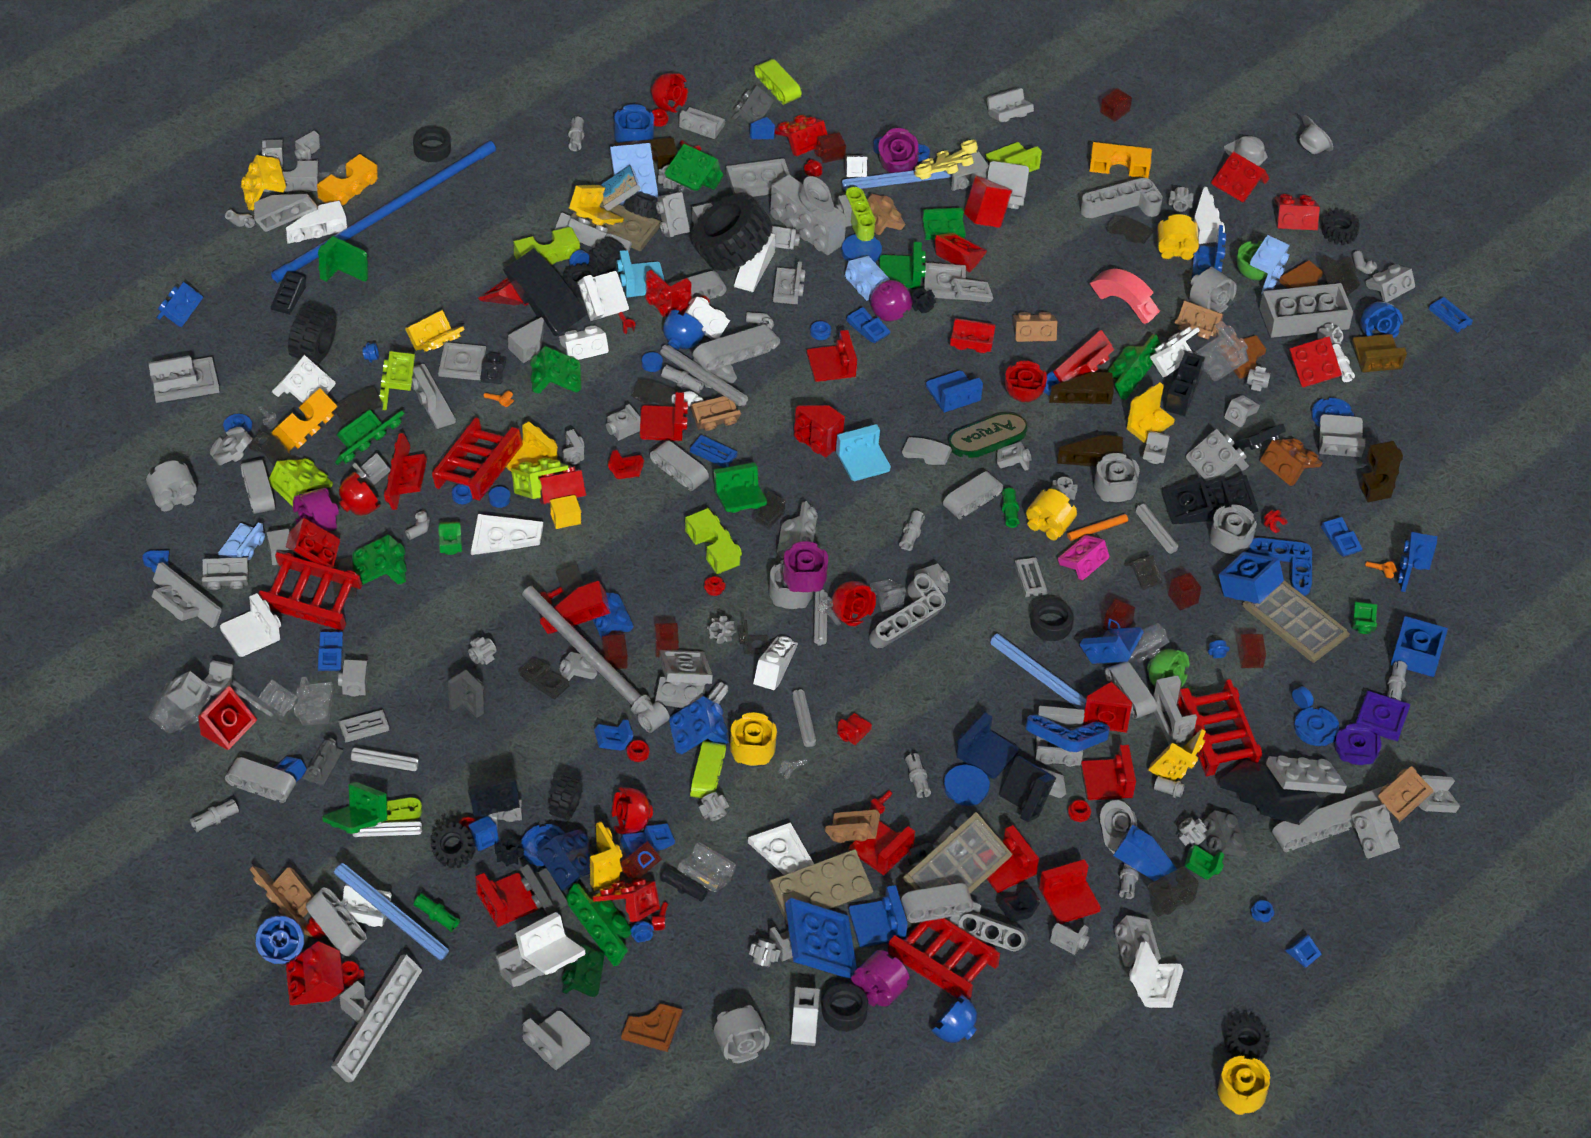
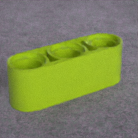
M771 59L755 66L756 77L761 79L760 81L768 90H772L770 92L779 101H782L783 105L801 97V89L797 82L776 60Z
M858 187L848 188L845 195L852 208L851 225L859 240L870 241L874 237L875 217L862 189Z
M709 741L702 742L692 781L691 797L702 799L706 795L716 792L719 781L718 776H720L723 765L722 760L725 757L726 744Z

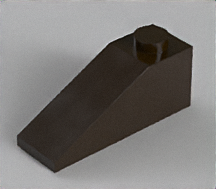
M1090 372L1053 385L1050 390L1049 403L1112 404L1114 394L1113 375L1108 372Z
M1100 435L1059 447L1057 464L1097 467L1098 462L1105 455L1111 453L1123 454V437Z

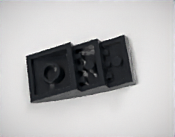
M534 248L503 269L523 303H529L538 319L541 317L544 319L554 336H558L587 315V312L564 280Z
M1247 475L1227 481L1225 476L1206 482L1201 477L1162 489L1172 524L1213 521L1215 512L1223 506L1229 508L1231 505H1240L1249 509L1252 513L1259 512Z
M1243 760L1219 780L1220 788L1239 793L1241 802L1259 806L1261 815L1300 825L1324 804V800L1312 791L1283 789L1268 767L1248 760Z

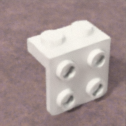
M1188 327L1182 332L1171 336L1167 343L1164 342L1155 348L1156 352L1150 358L1162 377L1169 375L1180 366L1185 351L1193 353L1186 340L1200 331L1198 327L1194 329Z
M258 593L249 597L250 612L220 625L221 632L240 657L280 640V620L277 615H272L267 601H262Z
M1141 942L1139 949L1136 951L1135 963L1130 970L1129 977L1145 1007L1172 1008L1183 968L1181 964H1158L1148 942Z

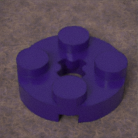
M1350 724L1346 726V729L1338 732L1335 740V749L1339 754V758L1344 762L1355 765L1372 764L1379 756L1381 749L1379 735L1371 732L1372 729L1366 725ZM1355 742H1360L1362 747L1355 746Z

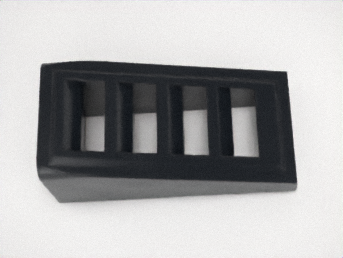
M286 272L271 304V310L291 314L306 288V280L303 275Z

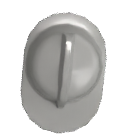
M1303 116V123L1306 129L1300 135L1302 147L1312 154H1319L1324 150L1332 151L1333 143L1329 136L1308 116Z
M1243 136L1224 146L1225 152L1229 156L1234 151L1258 166L1267 159L1263 142L1254 136Z
M806 177L800 192V200L810 212L816 210L832 212L834 204L827 185L817 177Z
M1112 800L1106 803L1100 813L1104 842L1113 854L1132 825L1137 827L1135 813L1125 802L1120 800Z

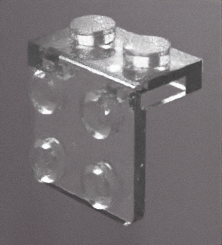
M1223 321L1215 325L1219 337L1193 353L1205 357L1203 370L1213 381L1220 380L1249 361L1246 351L1248 349L1247 344L1242 338L1238 339L1232 326H1227Z
M235 680L232 682V685L237 688L235 692L248 700L254 707L263 711L271 718L274 715L283 718L287 711L294 706L295 700L298 698L274 680L269 682L260 696H257Z
M172 681L166 683L148 718L167 733H172L176 730L180 731L185 726L196 723L199 720L198 716L202 707L210 699L209 693L212 688L209 685L206 686L199 702L182 710L166 697Z

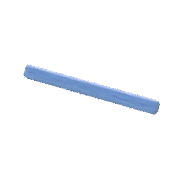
M916 170L849 178L842 180V189L846 191L851 187L865 189L951 178L953 174H947L945 170L932 173L930 178L920 179V177H915L914 172Z
M995 634L991 638V645L1077 709L1085 711L1087 699L1000 634Z
M341 863L336 867L334 874L433 956L440 961L447 956L449 950L348 866Z

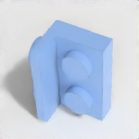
M258 522L253 528L240 523L218 552L219 558H248L250 560L257 545H261L265 539L263 524Z

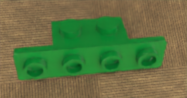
M1151 335L1144 346H1128L1124 348L1123 352L1107 371L1112 373L1113 378H1119L1115 386L1122 400H1126L1153 365L1150 356L1156 352L1155 348L1161 345L1157 335Z
M368 410L338 432V438L348 450L342 453L335 463L337 465L343 461L345 464L349 463L355 458L356 455L354 453L358 450L361 453L371 446L370 442L373 439L379 441L387 434V429L391 428L394 430L402 423L400 419L405 413L400 411L382 424L373 412Z
M574 884L566 896L568 906L611 964L618 966L628 951L621 939L631 935L630 926L615 908L612 901L593 902V899L588 897L579 884Z

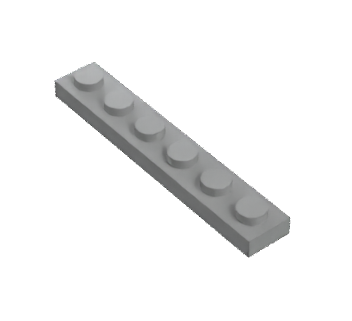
M407 954L400 956L331 1066L346 1082L354 1081L422 972V969Z

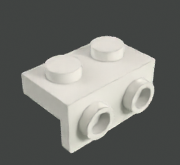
M702 297L691 299L689 302L690 306L685 313L691 315L703 325L702 331H706L705 335L711 340L719 339L730 320L726 318L722 311L712 308L706 299Z
M588 326L584 331L580 332L575 330L568 331L565 335L559 336L560 344L566 349L567 355L577 360L605 354L609 351L606 333L597 326Z
M345 885L341 903L354 920L366 923L369 926L382 927L387 917L350 886ZM377 890L391 902L392 894L390 892Z

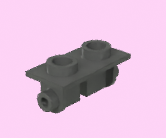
M329 738L321 744L302 779L324 786L343 753V750L337 749L334 739Z

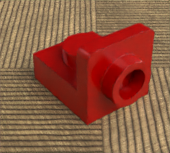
M854 713L846 721L841 719L838 722L837 734L843 741H849L856 745L872 729V724Z

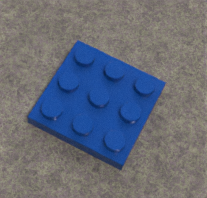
M793 898L787 900L785 907L793 962L851 979L857 967L849 916Z

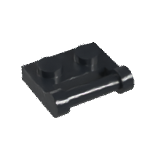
M1284 424L1269 426L1253 435L1234 441L1235 444L1232 446L1235 450L1240 448L1242 452L1247 447L1254 450L1263 446V441L1271 442L1272 440L1279 439V434L1286 432Z

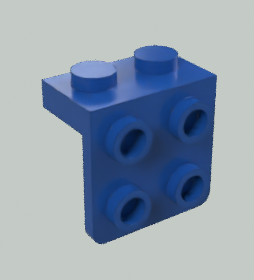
M956 371L927 381L926 388L945 413L981 401L983 382L980 378L969 381L963 371Z
M1141 627L1109 629L1103 637L1083 638L1080 646L1092 664L1128 662L1144 631Z
M703 696L670 717L669 723L677 753L683 754L706 739L720 744L729 743L727 727L722 716L723 710L718 703H714Z

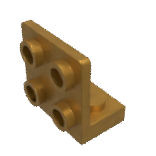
M1392 334L1353 338L1352 342L1362 373L1402 369L1407 352L1405 347L1396 348Z

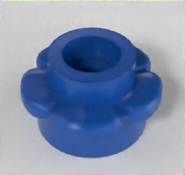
M368 342L366 347H363V356L370 363L373 360L379 359V351L376 343L370 344Z
M1218 640L1209 644L1208 653L1213 655L1214 659L1224 658L1226 653L1230 651L1226 641Z
M1260 900L1251 908V912H1253L1252 917L1256 921L1269 922L1271 917L1274 916L1273 906L1268 901Z
M639 921L631 928V936L634 937L636 942L649 941L653 937V925L645 921Z

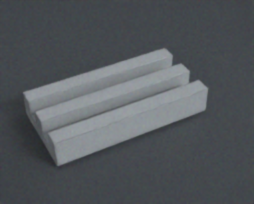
M954 278L951 282L952 286H955L953 290L957 292V299L991 302L993 300L988 282Z
M1036 557L1015 560L1014 565L1025 597H1030L1031 594L1034 596H1038L1039 593H1042V595L1047 594V588ZM1031 563L1039 584V587L1037 588L1033 579L1032 572L1029 567V564ZM1021 565H1024V568H1025V571H1026V574H1027V577H1028V580H1029V583H1030V586H1031L1030 589H1029V586H1028V583H1027V581H1026V578H1025V575H1024V572H1023V569H1022V566H1021Z
M383 710L338 721L345 743L389 731V725ZM378 718L381 719V720L374 721V722H370V723L367 722V721L375 720V719H378ZM359 724V726L346 729V727Z

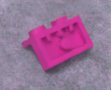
M1085 535L1058 557V561L1061 566L1076 569L1078 579L1084 580L1109 559V553L1105 540Z

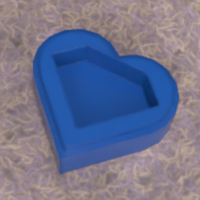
M147 551L143 554V564L150 567L154 573L158 563L163 562L167 566L169 565V551Z

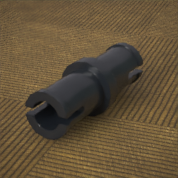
M668 867L661 875L660 880L662 882L668 883L677 888L679 893H686L700 902H703L708 894V888L692 881L688 875L682 876Z

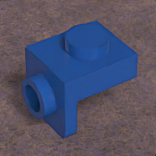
M623 720L619 727L598 724L594 729L599 748L621 751L626 748L633 738V731L629 720Z

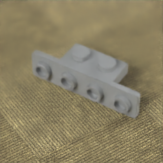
M565 213L560 214L555 230L572 227L579 242L592 248H596L597 243H600L601 239L611 237L624 245L625 250H628L629 253L632 242L607 232V227L601 225L593 226L590 224V220L583 217L577 219Z
M425 364L414 366L411 387L417 393L419 402L426 409L434 426L439 429L455 424L456 419Z
M807 501L802 502L800 516L788 519L781 525L777 550L781 558L784 557L787 549L792 548L793 544L802 541L813 542L818 515L815 508L811 507Z
M163 562L158 563L153 581L161 588L154 589L152 598L181 621L198 616L211 628L215 627L221 613V608Z

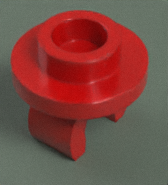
M1271 510L1264 517V526L1268 527L1270 525V529L1274 533L1281 531L1276 526L1277 521L1281 522L1282 525H1286L1288 522L1284 517H1279L1281 515L1280 510Z

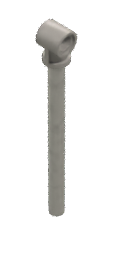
M532 586L524 590L522 596L632 705L631 711L634 714H638V721L647 732L652 733L669 721V713L661 703L655 702L652 704L648 695L641 696Z

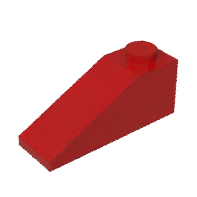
M599 581L578 587L554 607L571 626L610 614L606 591ZM544 617L540 619V623L547 634L557 632Z

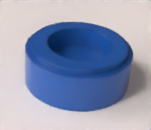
M577 250L571 255L569 264L574 267L578 263L580 265H583V263L588 265L590 257L585 251Z
M823 321L815 322L811 325L810 334L817 340L828 339L831 335V326Z
M649 352L643 355L642 367L644 370L657 372L662 368L663 358L660 354Z
M456 485L452 489L453 501L458 504L471 502L473 498L469 486Z
M495 487L490 490L489 502L492 506L502 508L510 503V491L507 488Z
M1300 686L1292 692L1294 702L1301 709L1304 710L1313 705V696L1307 688Z

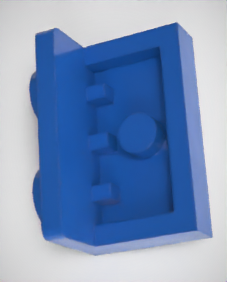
M185 282L179 288L174 286L167 295L170 297L169 301L165 299L158 307V310L161 312L156 318L160 320L164 315L176 325L182 327L203 299V296Z
M606 593L610 614L593 619L600 637L606 638L611 630L630 632L634 626L619 594Z

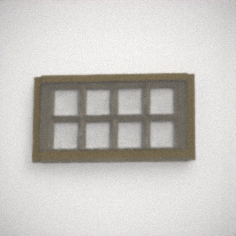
M1285 580L1260 604L1245 601L1242 605L1248 612L1313 663L1350 635L1346 628Z
M975 812L914 866L903 879L914 891L963 883L968 886L969 893H971L1013 854L979 814Z

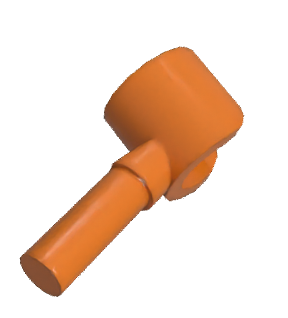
M506 391L503 395L484 393V398L499 401L504 407H508L514 402L513 399H510L513 396V393L510 391Z
M1392 561L1384 564L1366 562L1367 567L1384 571L1386 578H1393V572L1397 573L1396 566Z

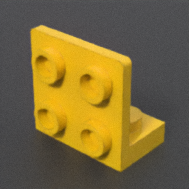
M578 185L575 187L569 209L575 211L577 216L588 217L592 219V223L601 226L604 223L615 225V223H622L624 218L600 207V203L604 198L605 187L600 185Z
M1161 382L1154 387H1149L1145 393L1136 396L1130 403L1127 430L1144 443L1147 442L1150 431L1161 433L1173 425L1175 421L1171 415L1160 408L1164 386Z
M1201 729L1183 748L1171 743L1151 763L1148 770L1168 780L1175 781L1177 778L1181 779L1185 775L1187 768L1192 769L1198 760L1196 754L1205 743L1203 737L1206 731Z

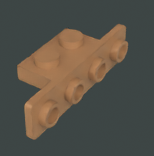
M252 866L250 871L254 875L253 880L259 886L264 887L267 891L266 896L280 907L278 910L280 914L294 919L300 925L303 934L312 937L306 928L308 923L303 917L308 913L306 903L314 894L295 870L288 867L274 882L265 870Z

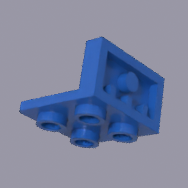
M1219 225L1215 247L1199 245L1197 252L1194 253L1192 278L1195 275H1200L1210 267H1214L1222 272L1223 262L1220 259H1224L1225 247H1222V245H1225L1226 233H1223V225Z
M1411 532L1410 540H1405L1403 553L1406 554L1401 555L1399 565L1403 571L1400 570L1398 583L1402 584V592L1406 591L1412 567L1419 570H1430L1438 536Z
M896 885L886 888V896L882 898V901L849 907V914L859 947L889 943L894 935L902 940L906 939L908 923Z

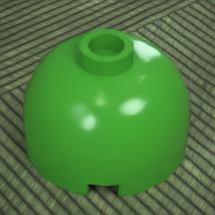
M1252 241L1244 243L1238 249L1237 267L1243 276L1251 280L1266 279L1268 273L1250 265L1251 259L1263 241H1258V244H1251Z
M1175 649L1159 651L1149 661L1147 666L1152 685L1156 687L1158 679L1178 675L1181 681V688L1188 676L1184 674L1185 667L1189 668L1190 664L1188 655Z

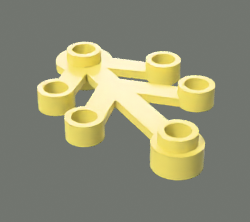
M976 140L964 141L961 143L962 150L950 156L947 150L937 153L938 158L935 164L933 158L923 160L922 164L915 167V177L927 179L931 177L932 173L945 170L947 174H953L959 171L957 163L962 162V166L973 164V157L969 154L977 152Z

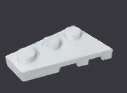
M478 514L471 555L540 545L543 522Z
M791 823L748 837V844L783 875L814 865Z

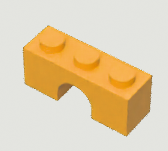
M1093 142L1089 172L1109 174L1112 165L1122 164L1129 169V176L1149 178L1152 149Z
M361 154L357 155L346 163V179H339L331 174L317 184L318 198L325 203L340 201L341 205H345L353 196L359 195L364 188L376 182L378 179L377 165Z
M319 388L299 407L305 414L306 421L299 420L292 413L271 433L288 451L294 446L299 449L307 441L304 437L307 434H310L312 437L321 428L318 424L322 421L326 424L334 416L332 411L338 406Z

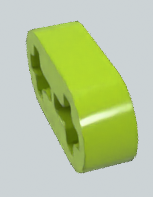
M416 798L387 801V810H390L391 815H387V820L383 822H401L418 819L422 814V804ZM413 806L414 811H410L408 807Z

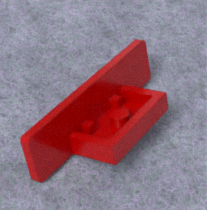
M1100 330L1058 366L1053 373L1062 383L1085 373L1095 372L1098 369V364L1101 365L1110 359L1108 355L1114 351V348L1103 331Z
M399 433L397 442H395L394 458L391 459L392 467L390 474H388L387 490L384 491L385 501L389 503L392 510H397L400 494L421 491L427 463L425 454L409 456L410 444L404 433Z

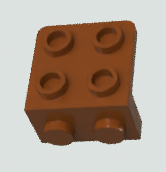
M1295 438L1272 440L1260 459L1265 466L1290 486L1297 482L1305 468L1321 467L1323 464L1318 459L1319 456L1316 453L1308 451L1303 447L1304 444Z

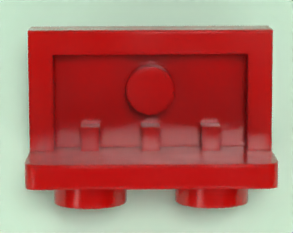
M956 318L954 320L950 346H954L959 350L975 349L979 353L991 352L995 324Z

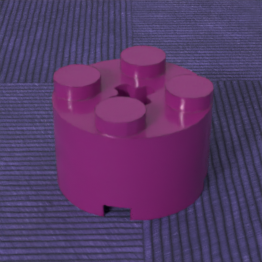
M895 128L886 132L879 141L881 165L890 173L914 170L919 159L916 137L903 128Z
M327 488L317 489L294 497L293 511H298L299 519H295L297 524L304 517L328 532L336 530L335 516L339 514L336 503L331 502Z
M802 541L793 544L792 548L786 550L783 562V579L790 591L818 592L822 590L827 580L828 554L824 549L818 548V544Z
M883 950L875 951L856 969L851 977L852 982L867 995L869 1004L872 1006L876 1004L889 1006L909 986L907 981L910 978L905 966L896 957L891 959L886 956L888 952Z

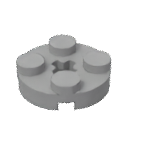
M242 427L230 429L226 432L227 437L223 440L219 437L211 447L210 454L218 465H223L231 460L236 462L244 456L243 451L252 441V437Z

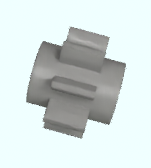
M666 165L663 169H659L658 184L663 183L664 189H674L677 185L681 184L665 177V171L669 167V165Z
M1177 187L1175 191H1170L1169 205H1173V208L1180 212L1187 210L1188 207L1192 208L1194 194L1189 193L1188 188Z
M1331 323L1325 324V328L1319 329L1318 340L1330 336L1332 345H1341L1343 332L1339 329V326H1334Z
M1256 366V370L1250 369L1247 384L1252 385L1251 390L1261 392L1262 388L1268 387L1271 373L1265 372V367Z
M1061 477L1057 481L1053 480L1051 489H1055L1066 495L1069 499L1075 500L1078 485H1073L1072 479L1068 477Z
M727 616L712 618L713 623L707 627L710 633L709 638H716L717 644H722L724 641H732L731 636L737 632L733 625L734 621H727Z
M478 637L470 642L472 648L468 650V653L474 663H485L487 665L495 660L493 654L496 653V647L492 640Z
M715 792L701 799L703 805L699 806V810L705 819L709 817L711 821H716L727 814L725 809L729 805L723 795L718 796Z
M1187 818L1178 827L1180 830L1178 833L1179 839L1185 846L1189 843L1192 846H1197L1206 838L1204 833L1207 831L1206 826L1199 818L1196 821L1192 818Z
M759 938L758 943L751 944L749 955L754 957V963L770 967L771 962H778L780 950L775 948L776 942Z

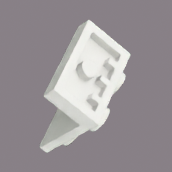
M616 271L592 277V275L585 276L578 281L590 321L629 310Z
M304 355L289 370L272 393L279 397L283 392L286 394L290 392L299 401L304 403L319 388L327 395L336 383Z
M556 912L515 933L521 957L545 975L556 972L559 968L568 963L575 962L586 954L584 948L565 936L561 916Z

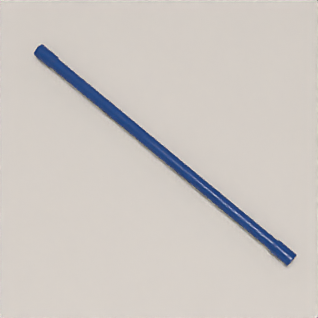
M488 141L474 152L359 220L334 237L344 241L350 239L478 160L496 151L494 143ZM328 240L292 262L271 272L272 279L279 283L286 272L294 273L317 259L320 246Z

